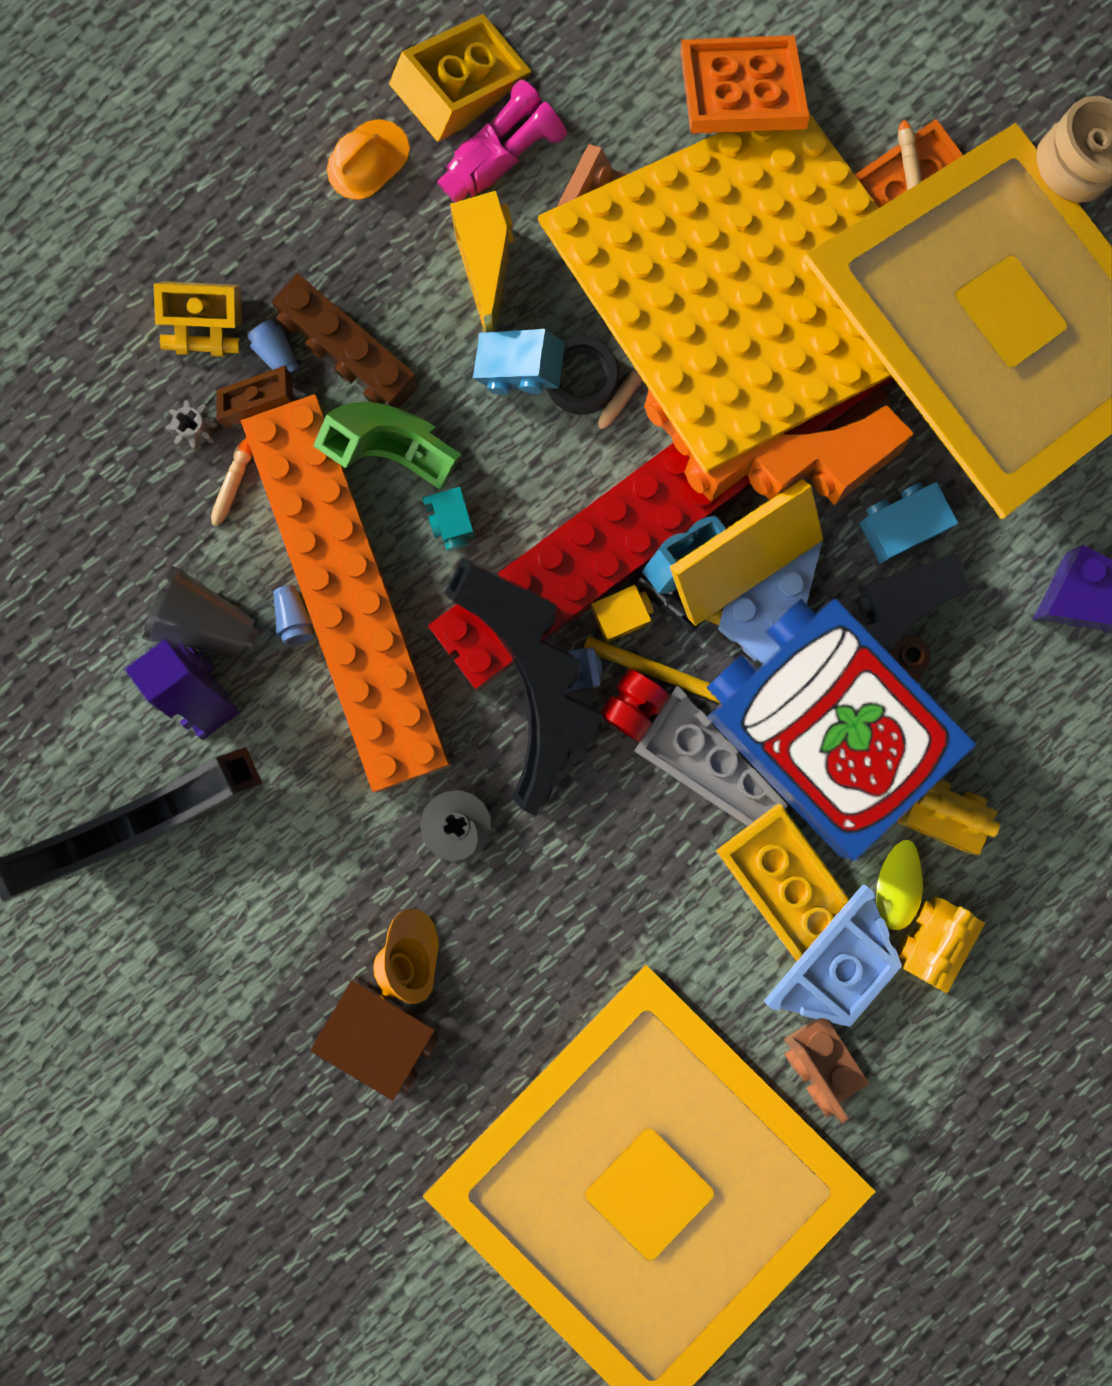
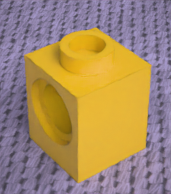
M635 585L591 605V611L606 643L649 625L651 622L649 615L654 613L646 592L639 593Z

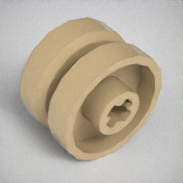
M1089 96L1074 103L1062 116L1061 120L1044 135L1037 146L1036 162L1041 177L1051 190L1064 199L1077 203L1092 202L1112 187V99L1102 96Z

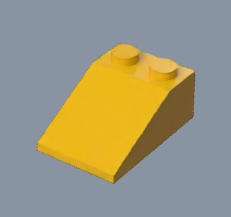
M481 14L402 51L389 85L436 141L440 142L464 129L511 91L520 79L524 80L532 71L488 18Z
M493 191L450 204L455 237L485 333L496 332L509 261L508 244L514 242L511 230L513 223L507 203L500 205L497 193Z

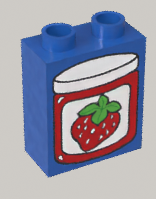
M799 599L765 631L780 648L758 669L741 654L706 687L720 702L707 718L838 856L855 861L976 744L836 599L822 607L817 613L802 599Z

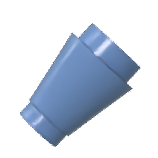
M269 319L248 333L247 337L251 341L250 348L272 370L285 365L293 375L301 369L282 325L277 326L273 319Z
M287 585L275 589L273 595L277 637L282 639L285 646L301 645L312 640L314 637L312 631L314 626L305 605L297 593L296 587Z

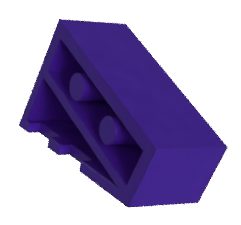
M164 639L124 668L148 703L171 719L177 714L182 716L184 719L180 721L181 725L187 730L192 727L201 740L207 738L240 713L212 675L216 668L203 651L198 653L193 647L187 648L183 643L176 644Z

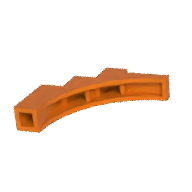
M650 389L644 405L651 422L658 427L661 426L671 436L677 450L683 455L690 457L685 470L688 482L695 491L703 493L710 501H713L747 475L753 488L759 494L765 495L769 500L801 479L808 477L812 481L815 490L836 505L898 456L914 435L903 421L886 405L865 419L836 430L806 435L781 434L705 474Z

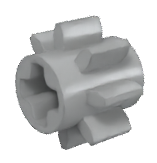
M185 400L183 408L177 411L170 409V413L173 416L172 424L165 426L170 434H178L174 443L179 448H183L188 442L196 452H199V444L205 441L209 443L214 442L210 436V429L216 428L218 423L213 418H206L209 414V409L204 404L200 405L196 410L188 400ZM189 422L197 423L198 426L194 431L186 428Z

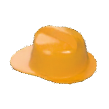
M378 119L365 122L353 132L346 134L337 143L328 162L329 182L336 192L346 198L359 200L371 197L397 174L406 163L410 150L408 137L399 126L391 121Z
M409 908L396 915L389 927L385 947L375 958L373 966L374 976L382 989L384 997H398L406 1003L417 1004L426 1000L432 992L439 939L433 921L421 910Z

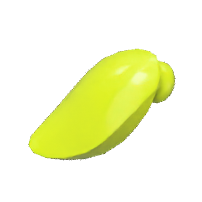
M902 840L894 846L883 863L877 881V909L887 928L891 930H901L907 927L916 916L921 905L923 894L921 863L917 849L910 840Z

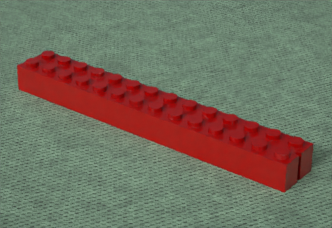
M892 376L783 434L806 435L824 431L879 388L883 389L894 381V377ZM672 443L497 574L545 596L557 604L555 622L550 631L546 634L543 633L541 637L542 640L547 641L591 608L592 603L603 599L643 569L668 538L676 534L687 533L697 521L715 515L750 489L752 485L749 477L745 475L713 501H710L703 493H698L689 484L685 470L690 457L680 453L674 443ZM457 604L428 625L451 658L457 654L460 655L454 662L477 692L514 665L509 652L494 631L479 617Z

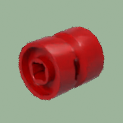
M629 668L617 685L618 696H610L599 713L603 715L602 719L635 741L641 742L652 726L650 716L659 715L671 696L656 683Z

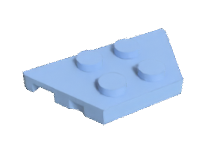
M822 541L724 606L718 630L731 641L739 643L743 651L754 661L758 660L763 664L780 648L765 631L799 599H802L807 604Z
M863 884L765 998L764 1002L771 1009L793 1011L805 1017L813 1019L824 1018L832 1023L851 1027L902 967L897 951L889 940L890 933L886 923L880 917L874 902L875 895L869 887Z

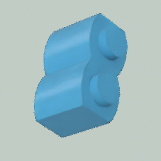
M715 516L697 521L687 533L676 534L668 538L645 565L642 571L658 594L676 590L677 587L670 567L726 530V528Z

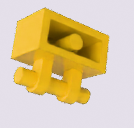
M165 281L154 283L155 324L174 325V335H160L161 350L176 351L177 355H189L190 351L211 352L212 356L224 357L225 353H240V338L225 337L224 328H236L241 325V285ZM189 326L210 327V336H190Z
M942 779L935 783L897 820L898 824L973 855H980L987 836L989 835L994 838L1000 829V823L994 820L998 811L986 806L987 799L965 791L963 796L949 790L951 784Z
M933 896L930 902L925 901L919 908L915 917L918 925L911 937L907 935L901 941L897 954L901 961L902 969L933 987L948 993L985 922L974 917V914L962 907L958 908L942 898Z

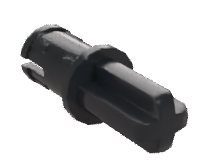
M643 572L638 576L635 586L641 592L645 591L648 598L660 607L659 612L661 614L666 612L683 626L689 634H692L700 626L701 623L695 626L688 619L677 589L669 593L658 594Z

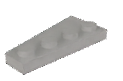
M676 686L670 695V699L660 714L657 715L652 726L642 741L639 742L634 752L745 826H749L778 803L786 809L788 805L745 761L738 753L739 751L723 737L705 714L690 701L683 690Z

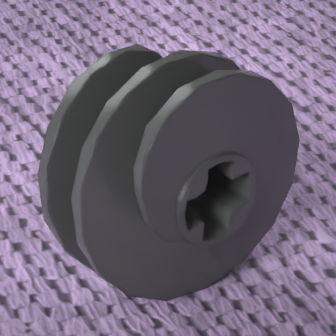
M451 790L437 795L428 803L421 817L420 830L425 845L434 855L443 860L457 862L470 859L484 849L491 837L493 824L489 809L479 797L467 791ZM451 815H454L456 819L465 818L467 825L462 827L465 831L462 836H459L457 832L450 834L447 831L446 826L451 824L448 820Z

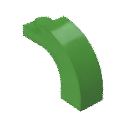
M372 402L349 403L339 406L328 413L313 445L344 468L349 467L358 459L366 456H380L394 460L406 466L439 490L447 484L462 455L435 437L433 433L436 427L426 420L402 409Z

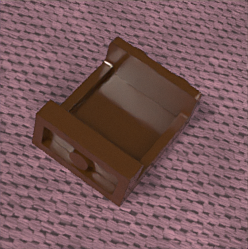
M355 976L349 983L310 1052L393 1101L399 1090L407 1094L418 1072L412 1068L419 1056L421 1055L427 1059L439 1039V1037L433 1034L437 1024L431 1020L429 1023L372 990L368 987L370 983Z

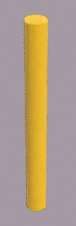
M588 636L584 648L593 647L595 654L601 658L720 703L706 688L710 684L709 682Z

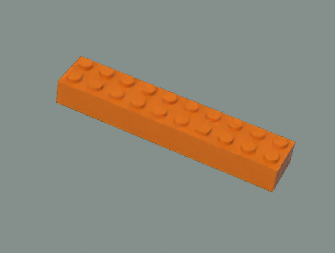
M313 394L240 421L372 792H380L449 767L451 763L345 468L313 446L326 417L317 396Z

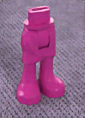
M520 79L511 89V99L490 124L486 123L475 136L460 145L458 150L454 152L452 161L446 165L448 172L437 183L454 203L462 201L468 194L473 197L476 195V192L480 193L487 189L509 169L513 168L519 162L517 158L539 139L545 138L553 144L561 142L567 137L566 128L552 107L546 101L542 103L538 92L529 83ZM531 116L526 121V123L506 143L502 145L500 139L521 119H523L524 117Z

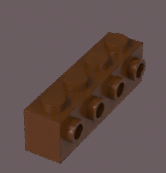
M299 273L271 301L278 313L275 319L292 335L296 331L307 340L304 344L318 358L322 360L326 356L336 365L333 368L335 372L350 385L355 381L365 390L362 394L369 402L400 409L418 389L419 385L415 373Z

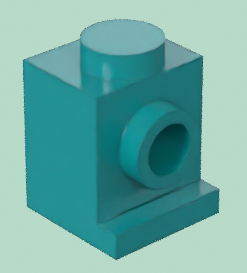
M460 487L422 497L427 512H435V514L428 516L434 538L442 537L448 552L467 547L469 545L468 540L475 538Z

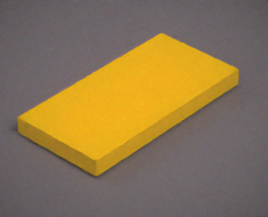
M801 479L670 567L687 617L695 626L823 541L811 485L804 479Z
M779 803L716 850L717 854L796 962L850 900L785 808Z

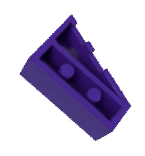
M1084 545L1066 552L1033 620L1067 624L1068 626L1079 628L1086 627L1112 633V559Z

